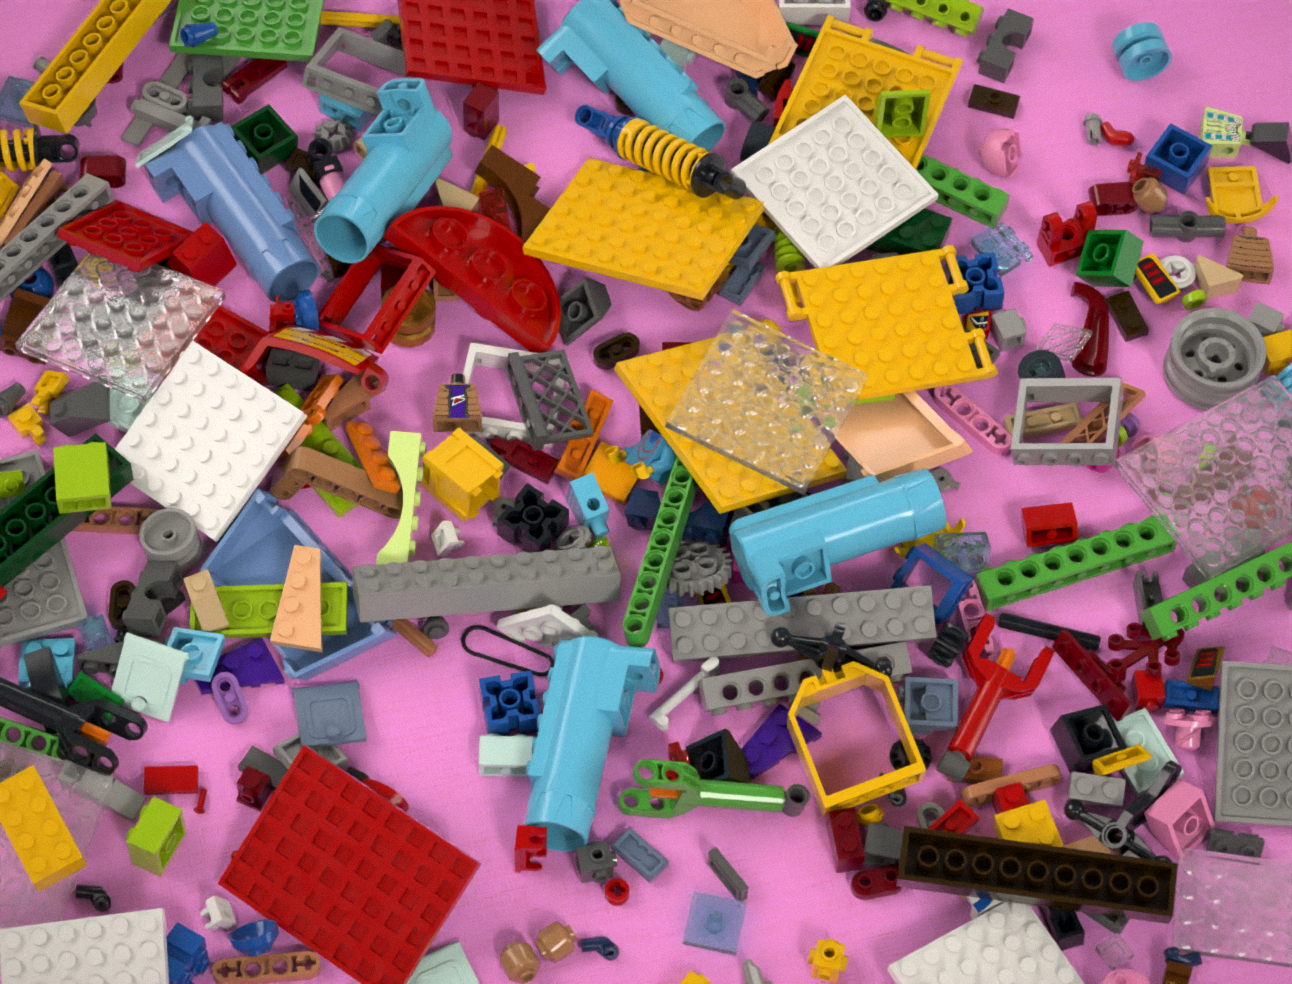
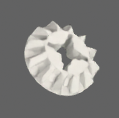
M1168 256L1160 261L1178 289L1186 290L1189 285L1193 284L1196 271L1189 260L1181 256ZM1172 271H1174L1175 273L1180 272L1179 278H1177L1175 275L1171 276Z

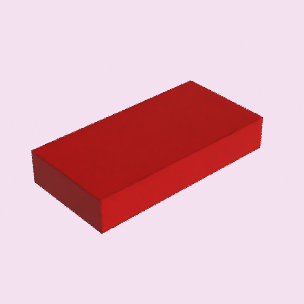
M198 765L144 766V795L198 794Z

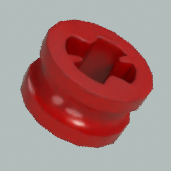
M620 878L608 881L605 887V898L608 903L614 906L625 904L629 898V885ZM616 887L620 888L621 893L619 897H616L614 894V888Z

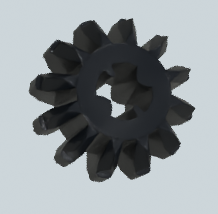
M950 622L945 624L931 646L928 658L939 666L950 667L965 644L968 633L958 625Z

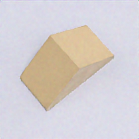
M1198 255L1194 266L1196 271L1195 278L1200 289L1204 290L1207 299L1238 292L1243 279L1242 274L1201 255Z

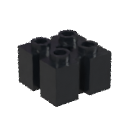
M527 483L515 497V508L509 505L497 519V535L513 545L517 541L521 542L522 551L531 553L549 550L551 547V536L558 539L569 525V509L554 499L547 503L544 501V493Z

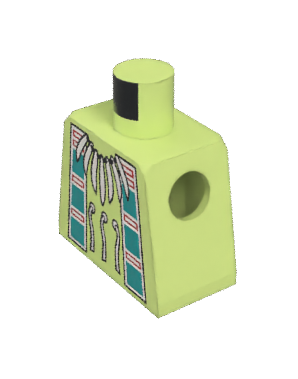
M1205 106L1201 121L1200 139L1213 145L1209 158H1235L1238 155L1240 145L1252 146L1250 145L1251 131L1242 130L1243 118L1241 116Z

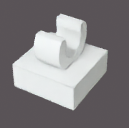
M442 521L431 534L438 556L447 557L452 550H459L465 543L463 540H458L457 536L461 531L458 528H454L452 521Z
M216 896L205 900L207 908L203 909L200 914L206 918L211 917V921L205 925L206 929L216 930L222 927L229 930L237 925L228 900Z

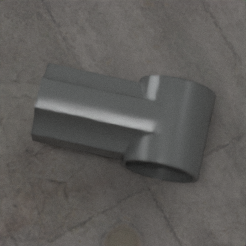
M734 78L728 82L725 95L726 105L731 109H738L751 122L763 121L769 113V107L748 90L746 81Z

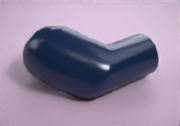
M1170 947L1164 950L1166 964L1169 960L1192 967L1202 964L1198 951L1179 955L1177 947Z

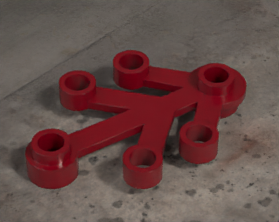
M1139 623L1128 624L1126 635L1133 640H1124L1123 636L1112 634L1108 638V648L1112 651H1136L1121 660L1111 659L1105 666V673L1114 683L1122 682L1126 678L1127 668L1148 656L1145 670L1146 675L1152 678L1159 677L1162 664L1159 662L1158 649L1163 646L1167 647L1164 653L1165 664L1169 666L1178 665L1180 663V652L1177 650V647L1184 640V630L1182 628L1176 630L1178 635L1167 641H1163L1162 637L1152 641H1137L1140 638H1151L1148 630L1143 629Z

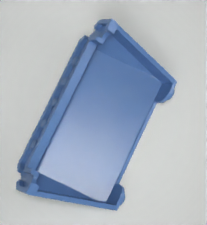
M257 489L200 569L201 571L209 570L215 586L285 584L294 545L320 549L322 583L347 582L349 586L347 634L322 635L323 653L274 645L284 657L282 661L285 666L283 671L293 680L301 679L307 681L394 638L397 633L393 627L390 628L393 624L392 620L359 621L353 595V575L291 508L287 510L285 507L277 505L278 498L270 492Z

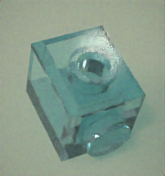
M103 614L88 616L83 621L77 622L86 652L112 644L111 635Z

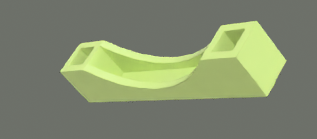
M390 431L388 459L402 485L403 509L395 533L377 553L376 565L391 562L406 563L410 562V556H415L416 540H412L413 531H418L419 516L415 515V508L421 504V491H417L418 482H423L424 467L420 466L421 457L426 454L427 442L422 441L421 433Z

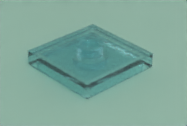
M12 76L7 77L0 92V120L30 128L39 126L29 123L19 104L35 82Z
M694 891L682 944L736 956L747 902Z

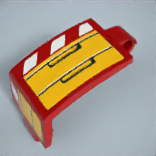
M284 325L262 338L240 370V372L254 378L257 383L265 387L266 376L257 368V365L264 363L269 358L271 348H283L314 357L355 374H360L366 370L362 376L361 385L366 392L371 394L381 391L389 382L387 372L375 363L379 359L378 356L339 337L294 325ZM371 375L379 379V386H374L371 383Z

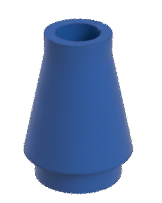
M214 22L186 24L180 30L183 44L186 47L191 46L192 48L218 35V29Z

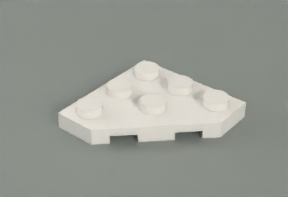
M547 605L542 608L501 618L498 620L496 627L510 638L525 643L527 638L532 641H541L540 646L552 649L562 639L572 640L580 636L599 637L596 632L580 624L579 620L570 617L556 605Z

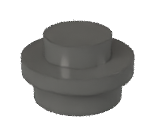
M442 616L428 617L423 625V633L430 639L443 638L449 632V624Z

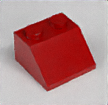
M206 221L171 253L167 263L192 288L203 296H206L237 266L224 238Z

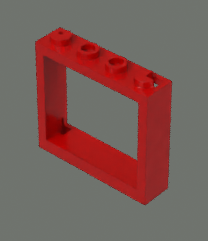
M377 244L364 260L351 264L319 312V328L324 333L382 354L436 271L421 257ZM382 263L406 270L364 334L340 327Z

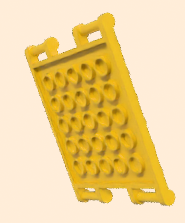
M828 15L768 145L844 95L874 125V103L881 91L930 89L931 95L924 136L886 138L916 170L957 75L962 68L964 59L959 57L954 59L927 50L925 46L919 44L912 56L870 42L874 29L868 27L863 29L836 20V17Z
M947 245L937 250L797 272L781 271L775 275L776 282L781 286L788 308L786 311L788 320L806 319L818 357L813 355L807 356L802 360L804 369L808 371L815 393L813 399L816 406H827L990 379L998 374L996 365L992 364L984 341V330L977 328L971 332H964L952 296L966 293L969 287L967 282L963 280L955 257L957 252L953 245ZM941 260H946L954 284L948 285L940 262ZM790 284L796 285L803 308L797 307ZM975 343L983 368L977 369L969 344ZM818 368L823 370L830 393L824 391Z

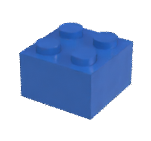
M1170 123L1146 155L1142 172L1184 195L1208 163L1213 145Z

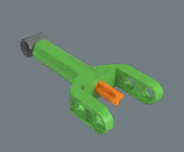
M644 759L635 765L632 775L636 783L650 789L630 788L623 791L618 798L617 806L620 812L628 816L665 819L686 814L698 806L778 813L782 810L787 816L795 817L803 811L809 801L810 794L808 789L801 784H793L789 786L787 791H784L783 786L700 779L697 770L686 762ZM638 769H649L652 773V778H642L639 775ZM673 770L679 777L676 781H671L665 776V771ZM626 796L633 797L637 801V806L628 807L625 805L623 798ZM653 798L659 799L663 803V808L654 809L650 805V800ZM791 798H795L799 803H795Z

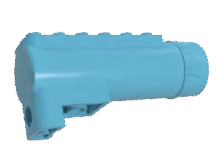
M616 0L579 1L566 14L560 27L536 49L561 75L576 63L606 95L613 90L636 116H640L651 125L667 130L670 134H675L689 143H694L698 147L706 149L708 152L720 141L726 130L725 122L709 107L708 102L702 99L696 92L699 87L644 29L626 21L623 9Z
M422 78L393 79L384 83L377 91V96L383 110L362 136L368 154L339 192L330 199L315 222L314 234L317 242L327 254L341 262L358 263L364 260L383 238L390 224L403 214L414 210L453 157L450 148L452 141L451 126L447 119L435 109L426 83Z
M927 468L893 476L880 483L875 475H871L737 519L731 524L729 535L732 552L746 586L754 591L767 615L777 616L790 611L787 596L832 582L830 566L902 542L916 540L942 530L946 527L947 520L944 503L936 481Z
M580 636L572 640L562 639L559 644L555 645L554 667H550L548 673L549 689L545 690L543 694L544 710L543 714H539L537 719L539 731L537 737H534L532 740V761H528L526 766V776L531 781L532 790L527 801L528 808L524 825L547 827V849L559 852H575L577 847L587 846L591 825L596 815L597 798L611 736L626 737L636 691L657 693L660 679V663L654 648L618 645L613 641L596 636Z

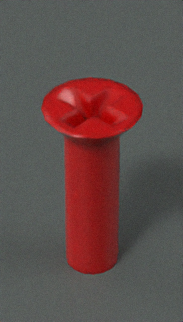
M201 789L197 807L193 809L198 814L205 813L203 807L207 795L206 789Z

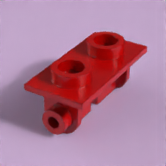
M276 295L275 305L270 304V333L284 325H294L295 306L290 302H279V295Z

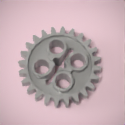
M681 539L666 589L669 588L670 594L679 591L680 596H683L685 592H689L691 597L694 596V592L704 596L705 590L714 593V587L722 589V583L727 584L728 578L732 577L733 561L731 560V554L727 553V548H720V543L711 545V543L702 542L700 539H687L685 541Z

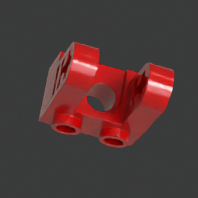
M1091 201L1077 204L1073 218L1067 219L1062 222L1057 212L1043 216L1037 246L1049 267L1081 256L1088 230H1095L1097 222L1096 209Z

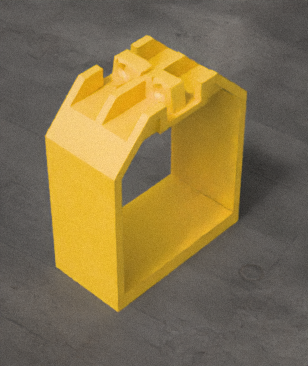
M854 661L842 665V671L834 673L833 669L832 672L822 670L820 679H817L816 675L804 679L787 718L788 730L823 818L827 817L828 811L852 808L922 782L926 773L925 765L889 676ZM862 685L868 686L882 693L911 765L826 796L796 717L800 708L826 700Z

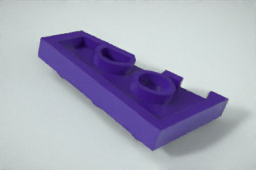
M262 637L221 655L210 682L194 680L201 695L213 694L212 680L221 672L233 674L240 687L251 686V688L261 687V684L275 683V685L285 684L284 677ZM224 682L221 684L220 689L228 691L230 684Z
M781 704L775 708L741 749L749 761V772L752 779L776 766L780 760L790 754L797 753L787 727L789 710ZM796 717L806 745L822 738V732L800 717Z

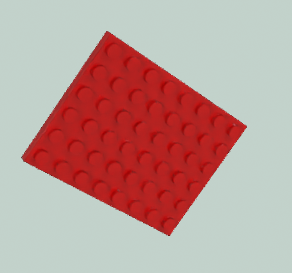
M397 0L406 77L472 86L479 82L490 88L544 95L546 82L542 56L536 50L540 46L534 0Z
M303 745L217 884L269 920L276 921L277 925L361 984H407L482 863L309 746Z

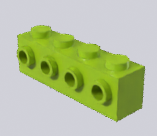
M885 0L889 4L888 8L895 12L902 13V10L910 12V16L920 21H923L924 18L933 21L932 25L941 29H945L946 26L955 29V34L966 38L968 34L971 36L975 35L985 11L983 6L968 0Z

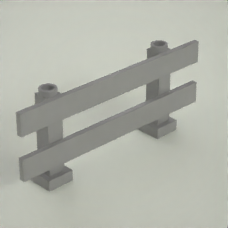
M178 53L159 82L178 90L189 73V60H193V54ZM223 56L224 81L229 78L242 57ZM213 84L210 87H221L222 84ZM135 99L130 109L132 113H135V118L121 137V140L139 148L153 125L169 130L168 135L186 123L185 119L187 116L194 118L193 112H189L187 108L184 113L180 114L146 99ZM202 116L199 121L194 120L192 130L200 126L212 125L211 119ZM175 143L174 145H172L171 147H169L157 156H160L163 153L173 149L177 143Z

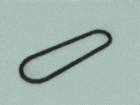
M472 626L462 635V647L473 656L524 672L531 671L530 669L470 650L465 643L466 636L469 632L479 629L546 657L550 661V667H554V660L550 655L487 627ZM549 669L546 672L532 670V674L536 676H546L549 673Z

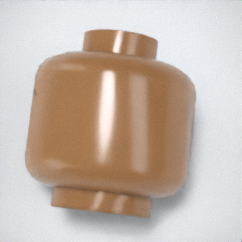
M1152 177L1142 178L1134 184L1132 188L1134 200L1143 212L1150 214L1164 209L1168 199V192L1157 179Z
M556 921L537 933L538 940L535 942V945L545 961L550 959V961L556 963L575 951L573 941L577 937L570 925L564 927L562 923Z
M514 941L506 945L502 950L500 964L510 981L528 983L535 978L540 968V961L530 944Z

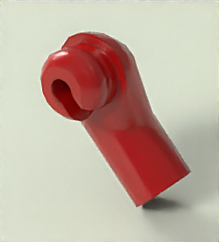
M1108 121L1100 125L1101 132L1109 144L1113 146H1128L1134 142V135L1132 133L1114 130Z

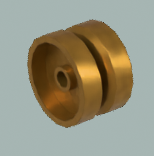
M395 286L386 291L382 298L381 307ZM425 288L390 341L391 343L400 347H416L423 345L431 339L435 332L436 301L433 294L427 288Z

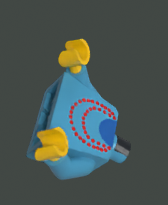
M651 429L646 432L637 445L626 447L622 452H620L618 446H611L605 450L606 456L612 464L618 465L625 458V462L631 465L630 469L635 478L647 479L649 477L663 486L672 471L676 458L675 452L662 434H658Z

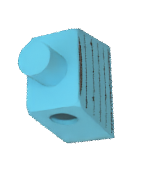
M594 473L570 481L566 501L579 525L586 526L589 530L592 529L596 538L608 535L610 530L606 522L609 515V507Z

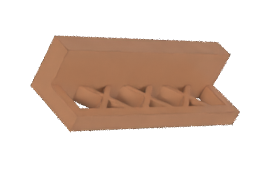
M54 170L50 173L3 242L4 246L51 206L62 191L66 192L71 188V186L63 183L62 173Z
M1122 382L1124 396L1121 420L1146 397L1144 390ZM1100 402L1060 443H1099L1107 435L1110 402Z

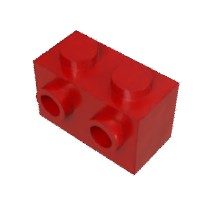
M1072 502L1021 508L1022 530L1026 547L1069 543L1078 540V522Z

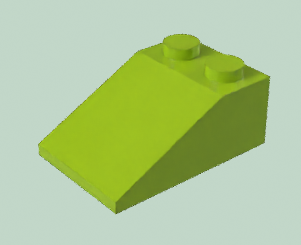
M930 89L881 91L874 103V126L886 138L924 136L931 95Z

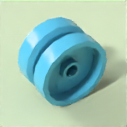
M1153 22L1134 24L1120 32L1112 42V50L1119 62L1123 75L1130 81L1150 79L1164 71L1172 60V54L1165 42L1159 25Z

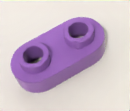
M229 672L217 674L212 680V690L221 714L226 722L239 724L248 715V707L236 677ZM222 683H229L230 689L222 691L220 689ZM238 707L240 712L238 715L233 716L230 714V709Z

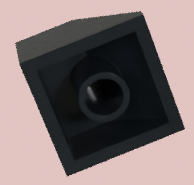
M1106 704L1060 715L1050 729L1070 774L1072 771L1080 773L1092 771V760L1127 748Z

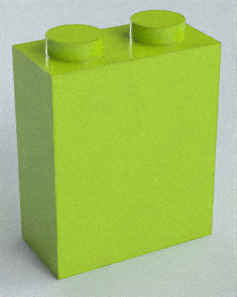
M90 442L80 445L66 444L60 447H53L56 501L59 514L111 509L109 459L106 442Z

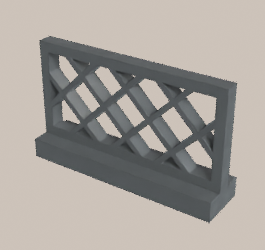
M565 350L520 356L518 352L508 353L504 368L533 451L543 449L544 444L593 436L594 432ZM560 359L562 364L560 370L547 364L549 360ZM533 363L540 368L535 374L527 370L524 364ZM543 369L555 375L552 382L539 376ZM558 378L569 383L570 387L567 391L555 385ZM534 382L547 388L543 395L533 390L532 385ZM550 390L563 396L559 403L546 397ZM566 398L576 403L577 408L574 412L562 406ZM542 402L554 408L551 415L540 410L539 406ZM557 411L570 417L566 424L553 418ZM574 419L583 424L585 430L577 431L569 425ZM551 423L560 428L561 432L549 435L547 426Z

